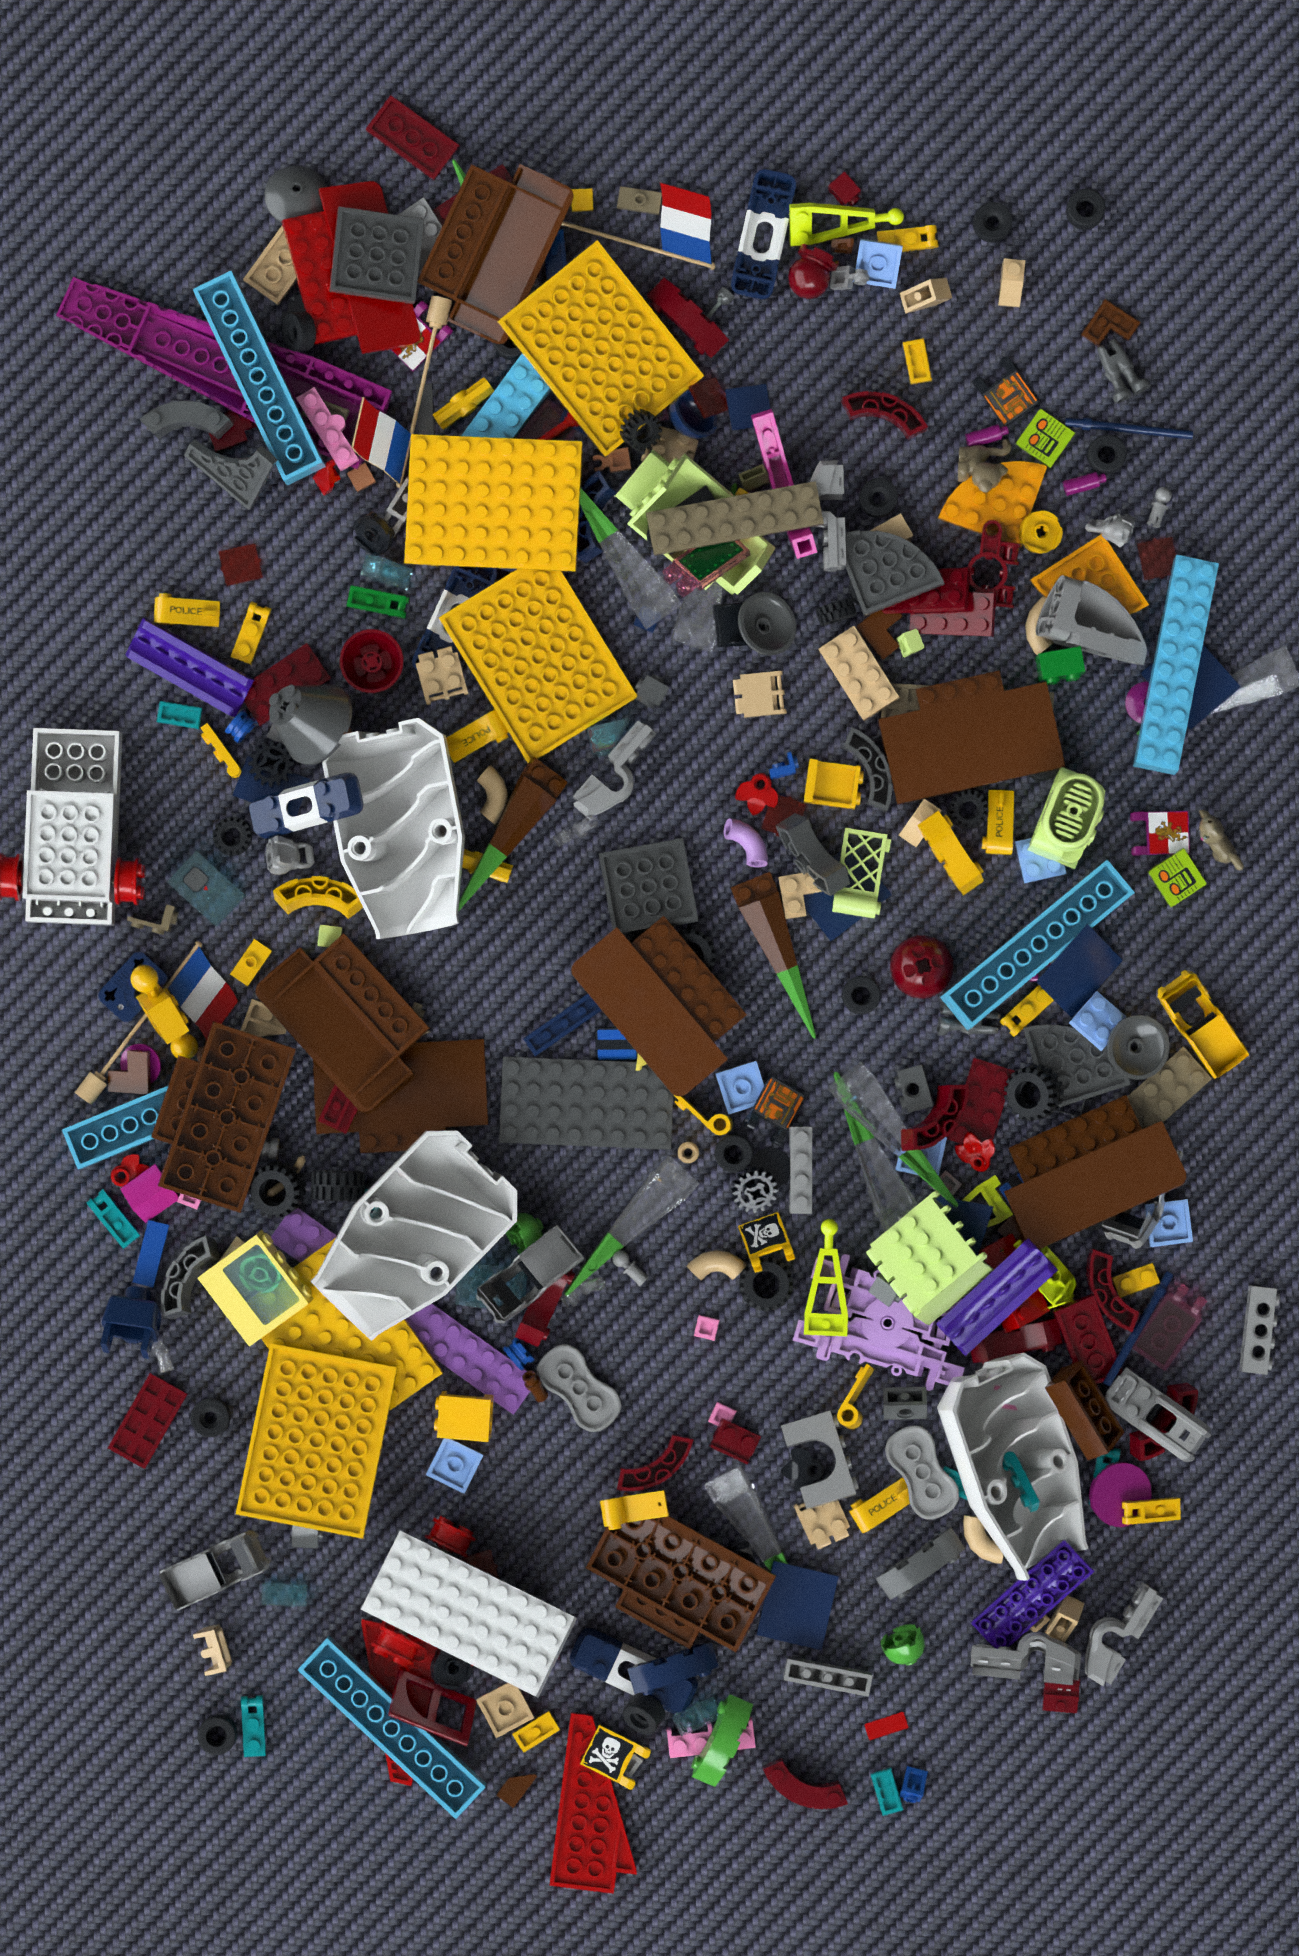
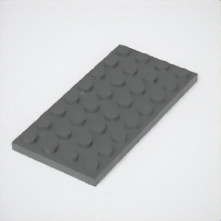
M503 1057L499 1143L671 1150L673 1094L648 1064L642 1066L640 1071H636L637 1062Z

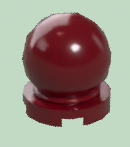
M801 244L798 251L801 259L795 261L790 268L788 275L789 285L792 291L799 297L815 299L826 291L830 281L829 271H836L840 262L837 260L833 262L834 257L815 247L812 251L807 249V244Z

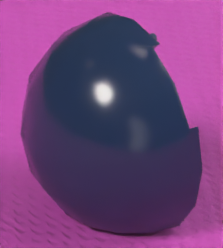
M691 386L670 404V419L675 429L684 436L693 439L705 438L713 434L718 427L714 402L703 390L695 386Z

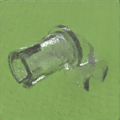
M589 815L581 822H575L568 831L564 830L558 833V835L553 837L557 846L561 847L575 838L585 837L588 831L597 827V821L591 824L596 818L593 815Z
M602 1277L587 1278L569 1295L566 1296L563 1293L561 1300L567 1308L570 1303L574 1307L579 1302L578 1297L582 1294L588 1295L593 1291L604 1290L605 1280L600 1281L603 1279Z
M160 1341L153 1343L152 1350L157 1355L160 1373L174 1370L169 1354L171 1349H168Z

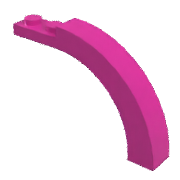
M772 409L751 415L771 489L794 485ZM810 527L786 531L797 559L817 553Z

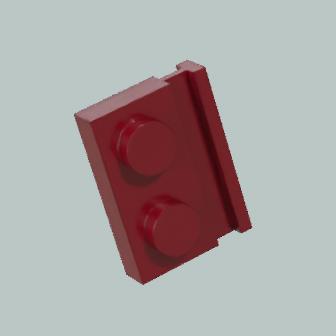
M335 1084L318 1122L347 1134L358 1109Z
M722 1418L708 1446L748 1465V1461L753 1455L761 1436Z

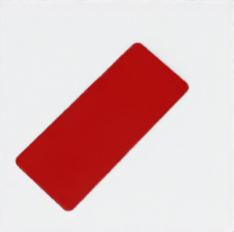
M904 1712L864 1725L869 1740L908 1728Z

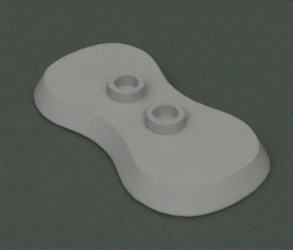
M568 1344L558 1345L542 1357L537 1366V1375L541 1378V1384L547 1390L564 1399L571 1410L574 1420L581 1428L590 1432L601 1431L617 1418L621 1410L619 1395L612 1387L593 1376L584 1356L577 1348Z
M917 1425L908 1426L895 1432L887 1440L885 1448L886 1457L891 1466L904 1478L908 1487L909 1501L912 1509L924 1519H936L949 1513L958 1503L959 1491L955 1481L938 1463L933 1437L926 1429Z

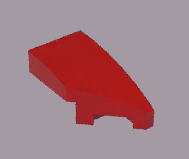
M333 459L326 462V467L318 470L313 477V480L324 496L329 494L334 488V483L340 480L339 474L333 467L336 465Z

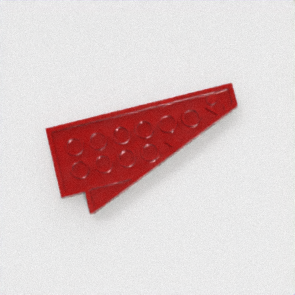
M362 1618L361 1625L370 1674L392 1695L397 1672L400 1669L435 1683L431 1678L430 1666L438 1649L437 1647L408 1633L407 1636L410 1637V1640L423 1646L422 1650H417L412 1660L415 1663L414 1666L408 1664L406 1668L393 1662L394 1657L391 1655L386 1658L373 1652L375 1647L371 1646V1643L376 1642L381 1632L379 1629L380 1625L393 1632L395 1630L399 1632L400 1629L383 1620L381 1623ZM406 1682L407 1696L411 1705L421 1716L426 1717L431 1691ZM385 1753L390 1781L412 1786L413 1778Z
M571 1712L549 1886L614 1894L616 1872L637 1875V1868L611 1779L580 1764L597 1730L593 1715Z

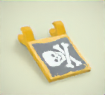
M779 1212L738 1226L755 1273L763 1270L759 1260L760 1256L783 1249L787 1261L795 1259Z
M599 1725L580 1764L632 1790L635 1786V1780L623 1775L631 1757L635 1752L647 1759L651 1754V1750Z

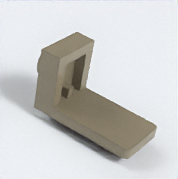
M166 904L161 925L129 916L127 921L132 922V927L143 929L145 925L152 927L151 932L164 935L165 931H171L172 924L176 925L179 912H176L177 907Z

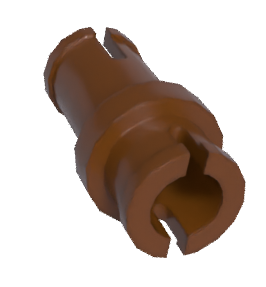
M534 1371L524 1373L522 1379L525 1382L526 1389L532 1392L537 1402L545 1401L548 1398V1392L542 1386L541 1378L535 1375Z

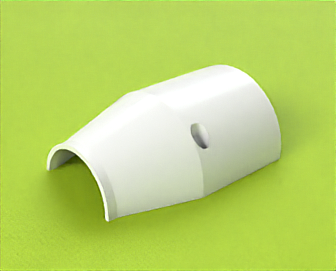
M421 718L398 722L399 728L388 729L386 733L356 731L343 734L338 742L341 744L339 748L322 762L325 778L351 772L359 780L364 804L363 810L357 815L335 820L333 823L341 863L375 930L376 939L404 936L459 924L458 908L465 833L446 735Z
M457 1130L425 1131L353 1205L320 1269L311 1280V1283L371 1341L378 1334L445 1296L517 1222V1190L502 1175L495 1171L492 1172L481 1163L478 1164L479 1158L469 1151L472 1145ZM437 1267L436 1274L431 1276V1270Z
M1017 1353L985 1362L982 1369L975 1371L976 1374L953 1377L937 1409L969 1506L1014 1569L1016 1578L1018 1580H1029L1030 1577L1026 1569L1035 1565L1062 1540L1065 1539L1075 1551L1087 1550L1089 1548L1085 1537L1078 1461L1065 1422L1059 1415L1056 1406L1045 1389L1051 1381L1047 1367L1026 1353ZM995 1386H1001L998 1390H994ZM1005 1404L1016 1406L1017 1410L1004 1409L1001 1407ZM1009 1451L1016 1454L1040 1501L1038 1510L1030 1513L1028 1507L1023 1506L1020 1500L1021 1493L1011 1483L1010 1472L1002 1467L1004 1455Z

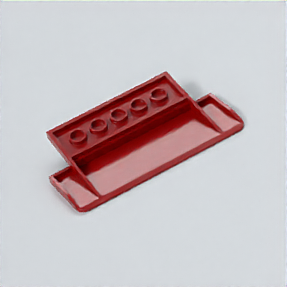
M374 181L319 188L318 191L324 211L282 220L305 312L311 315L315 323V344L357 335L362 354L416 344L420 339V330L413 304L329 292L338 208L340 206L388 214L380 185Z

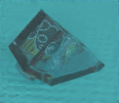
M366 554L360 575L380 583L407 590L413 570L384 557Z
M629 718L587 728L593 755L597 754L598 757L610 754V751L616 747L627 729Z

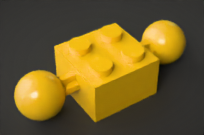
M149 965L136 967L131 974V984L137 991L143 992L136 999L153 1028L167 1045L171 1043V1052L176 1058H178V1055L189 1059L193 1058L197 1053L198 1043L191 1034L187 1033L189 1029L186 1024L189 1021L177 1007L179 1004L175 997L170 994L167 988L162 989L157 984L158 974L153 967Z

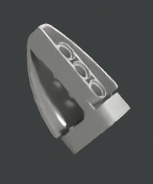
M1064 575L1058 578L1041 609L1035 630L1036 635L1053 640L1055 644L1069 648L1081 646L1082 651L1131 664L1144 665L1147 654L1145 641L1134 619L1121 603L1108 592L1088 581H1080Z

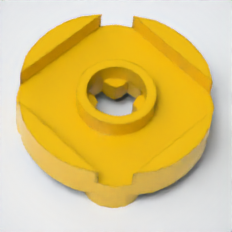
M1031 512L1021 522L1019 540L1027 550L1033 553H1047L1054 550L1061 542L1063 535L1062 527H1060L1058 518L1051 512ZM1042 526L1043 531L1046 533L1045 536H1040L1039 538L1036 530Z

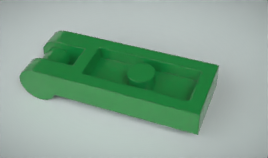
M351 585L346 606L405 619L406 604H409L410 598ZM392 601L398 602L396 610L390 609Z

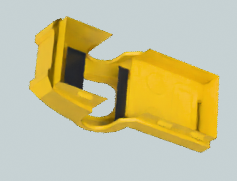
M1183 970L1178 978L1165 987L1161 986L1158 988L1157 997L1173 1024L1187 1039L1212 1078H1219L1249 1056L1246 1047L1240 1041L1232 1026L1220 1010L1209 1000L1208 990L1202 985L1197 974L1192 971ZM1196 999L1205 1016L1194 1026H1190L1185 1023L1178 1011Z

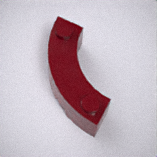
M663 278L646 295L651 301L650 307L658 314L662 312L692 340L695 344L693 348L700 355L705 353L712 358L729 341L713 321L711 322L691 299L689 300L683 295L681 290L666 278Z
M863 391L849 394L841 399V403L850 421L860 417L882 418L898 427L907 440L927 431L928 426L921 415L912 406L894 395L884 392Z
M969 1085L938 1086L936 1102L930 1114L918 1125L908 1129H901V1151L926 1149L948 1137L957 1127V1122L962 1112H965L968 1102Z
M1090 1249L1087 1260V1282L1090 1293L1094 1295L1100 1311L1110 1321L1127 1331L1133 1332L1139 1311L1129 1307L1117 1295L1113 1287L1111 1265L1114 1256Z
M573 1269L547 1288L538 1299L527 1307L516 1332V1338L536 1347H539L541 1340L546 1341L551 1330L547 1326L566 1283L571 1285L576 1274L572 1272Z
M1056 1318L1026 1324L1008 1333H1005L1004 1329L991 1332L971 1351L973 1363L982 1362L984 1366L985 1362L1012 1354L1042 1349V1352L1055 1350V1345L1062 1344Z
M1187 1382L1168 1385L1167 1396L1194 1415L1198 1400V1389ZM1162 1407L1158 1416L1150 1424L1159 1431L1167 1433L1177 1418L1172 1412ZM1138 1430L1129 1433L1130 1454L1138 1460H1148L1165 1452L1163 1446L1142 1431Z
M672 1433L668 1446L654 1461L639 1467H621L617 1490H644L666 1481L686 1460L692 1447L693 1437Z
M783 1758L762 1766L772 1786L785 1798L798 1805L813 1809H833L848 1804L839 1780L824 1784L804 1781L787 1767Z

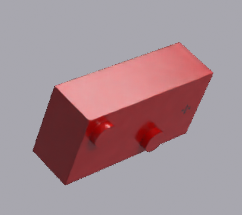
M1009 1234L982 1247L979 1254L985 1252L988 1256L983 1261L995 1269L1016 1250L1014 1247L1016 1240L1013 1234ZM1037 1289L1001 1323L1005 1333L1021 1328L1050 1312L1043 1294Z

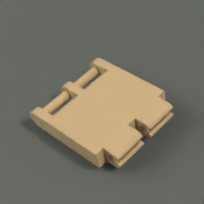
M660 426L662 429V433H658L661 436L660 440L656 438L657 444H651V449H654L669 463L674 458L680 459L684 454L693 460L698 440L684 436L677 430ZM646 448L645 454L641 457L642 462L649 455L650 449Z
M451 646L437 650L438 658H434L433 651L418 655L420 662L416 663L427 705L436 700L444 698L448 700L451 696L463 693L464 695L468 694L458 653H453ZM462 687L461 690L448 693L449 690ZM441 692L444 693L442 695L429 698L430 695L438 694Z
M783 671L742 674L740 679L733 680L734 695H742V698L735 699L736 714H744V718L787 714L783 702L785 690H782L781 682ZM775 676H777L778 690H776ZM777 695H779V710L777 706Z
M839 1501L802 1511L800 1509L805 1507V1503L793 1505L810 1544L815 1543L818 1550L832 1544L829 1539L832 1535L836 1542L849 1536L847 1528L850 1525Z

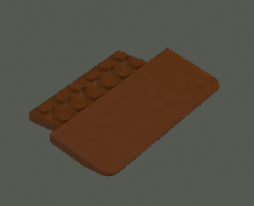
M471 164L417 280V283L456 301L447 321L495 344H503L508 340L509 336L497 321L528 297L573 201L574 194L572 189L519 164L511 183Z
M664 916L632 943L616 927L572 965L571 971L574 978L673 1095H686L728 1060L714 1042L747 1014Z
M345 933L314 961L301 947L298 948L256 986V995L358 1110L362 1112L373 1110L415 1074L400 1056L426 1033L430 1027Z
M1124 1095L1009 1147L1008 1149L1024 1183L1006 1190L1004 1193L1025 1240L1029 1238L1041 1249L1182 1186L1187 1179V1174L1163 1122L1160 1121L1142 1129L1127 1096Z

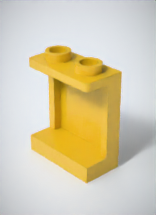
M809 759L803 803L854 810L856 805H860L861 792L857 791L858 783H863L864 771H860L861 766L859 765L852 766Z
M442 1391L439 1397H436L435 1409L439 1410L438 1418H435L434 1431H437V1438L489 1442L492 1437L494 1395L485 1394L484 1397L451 1395L447 1394V1391Z

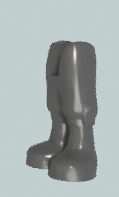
M1112 339L1109 343L1114 355L1109 356L1103 345L1097 347V352L1104 368L1105 376L1114 386L1113 400L1115 404H1119L1130 399L1132 393L1136 396L1145 391L1151 384L1148 379H1140L1136 375L1133 361L1128 358L1116 339ZM1121 373L1125 376L1130 386V390L1125 386L1124 382L1122 381Z
M941 999L940 1014L954 1015ZM991 1011L985 1017L988 1019H1000L1001 1014ZM940 1016L937 1025V1035L945 1036L948 1032L959 1030L968 1035L998 1034L999 1028L989 1025L982 1026V1019L967 1031L959 1020Z

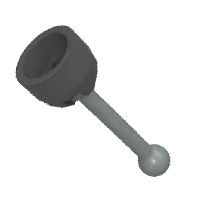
M722 286L717 293L718 302L706 317L710 318L720 305L730 304L735 296Z

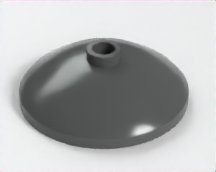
M303 166L285 167L275 172L268 180L264 191L265 204L269 213L281 223L283 219L321 212L324 210L318 190L327 186L323 178L312 169ZM297 187L300 190L298 192L293 191V188Z
M768 592L756 593L747 598L739 610L738 625L740 633L747 645L754 651L763 655L773 656L784 652L793 643L796 634L795 617L789 605L779 596Z
M1133 1015L1122 1019L1114 1026L1108 1038L1107 1054L1109 1061L1119 1074L1130 1079L1141 1080L1155 1075L1162 1069L1168 1058L1169 1039L1166 1031L1159 1022L1148 1016ZM1132 1043H1135L1136 1046L1134 1050L1130 1048Z

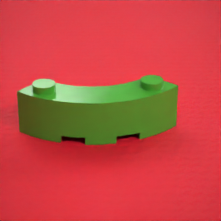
M731 1694L724 1701L721 1700L717 1708V1713L719 1714L712 1733L700 1755L695 1756L691 1765V1768H694L693 1778L714 1787L719 1783L727 1770L726 1766L730 1758L734 1757L740 1742L737 1740L740 1738L743 1729L747 1727L753 1707L752 1703Z

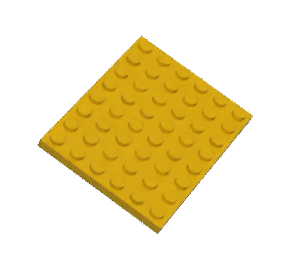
M598 240L497 321L604 457L624 442L623 436L620 435V431L623 430L620 427L621 424L625 425V422H623L624 418L629 419V413L634 415V410L637 409L640 412V409H644L656 416L704 377L703 373Z
M411 434L404 563L576 572L583 442Z
M517 569L439 617L445 630L527 763L533 757L536 759L542 757L637 698V694L561 571Z
M334 1238L294 1267L299 1274L301 1282L312 1291L314 1299L261 1339L268 1349L271 1343L397 1367L390 1411L441 1375L443 1371L406 1319L378 1334L371 1341L311 1283L336 1239ZM282 1276L279 1286L273 1291L261 1293L262 1291H260L247 1301L259 1319L266 1325L299 1302V1297Z
M270 1343L236 1514L364 1539L398 1368Z

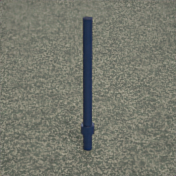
M1087 417L1082 419L1065 418V426L1079 427L1081 430L1087 431L1098 429L1183 439L1193 438V431L1095 421Z
M1166 1271L1159 1285H1156L1153 1289L1150 1301L1103 1381L1105 1385L1111 1386L1158 1302L1166 1295V1288L1172 1280L1173 1274Z

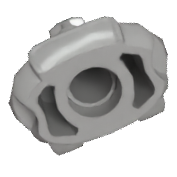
M1116 513L1105 520L1090 519L1085 529L1088 532L1102 533V537L1105 540H1109L1122 547L1131 539L1135 518L1129 514L1120 515Z
M281 836L271 837L268 843H266L267 869L272 874L281 875L291 870L310 868L315 863L313 847L308 843H295L293 840ZM300 848H305L306 863L300 862Z

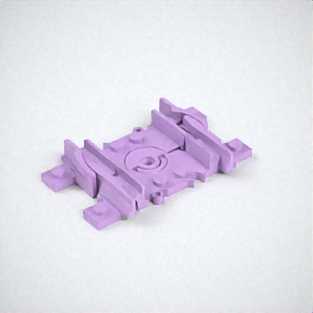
M844 1254L840 1259L843 1286L850 1289L845 1297L848 1317L851 1318L852 1313L866 1316V1319L854 1317L851 1321L848 1320L847 1337L804 1335V1321L798 1319L793 1341L818 1347L816 1357L820 1360L827 1361L831 1352L845 1355L847 1360H850V1356L853 1353H857L860 1356L859 1364L869 1362L886 1368L893 1365L891 1373L895 1376H899L902 1373L901 1368H903L907 1374L922 1377L924 1367L929 1368L924 1387L928 1391L933 1390L935 1382L949 1385L953 1377L963 1376L964 1367L944 1362L947 1352L940 1349L942 1345L949 1346L950 1339L938 1326L934 1336L936 1320L928 1326L917 1319L902 1300L899 1303L894 1302L888 1307L868 1292L877 1278L876 1274L881 1273L879 1270L874 1271L873 1277H871L869 1272L852 1267L850 1277L844 1276L850 1255ZM816 1257L815 1264H814V1267H813V1270H812V1274H811V1277H810V1278H812V1279H813V1275H814V1271H815V1267H816V1263H817V1258H818V1257ZM823 1260L820 1277H835L832 1261ZM836 1284L830 1285L823 1310L828 1311V1314H841ZM960 1299L957 1303H955L951 1308H949V1309H948L945 1313H943L941 1316L944 1317V1316H945L951 1309H953L962 1299ZM885 1319L892 1321L890 1327L884 1326ZM908 1329L921 1332L920 1338L932 1341V1346L919 1341L918 1335L908 1331ZM895 1368L899 1369L897 1373L894 1372Z

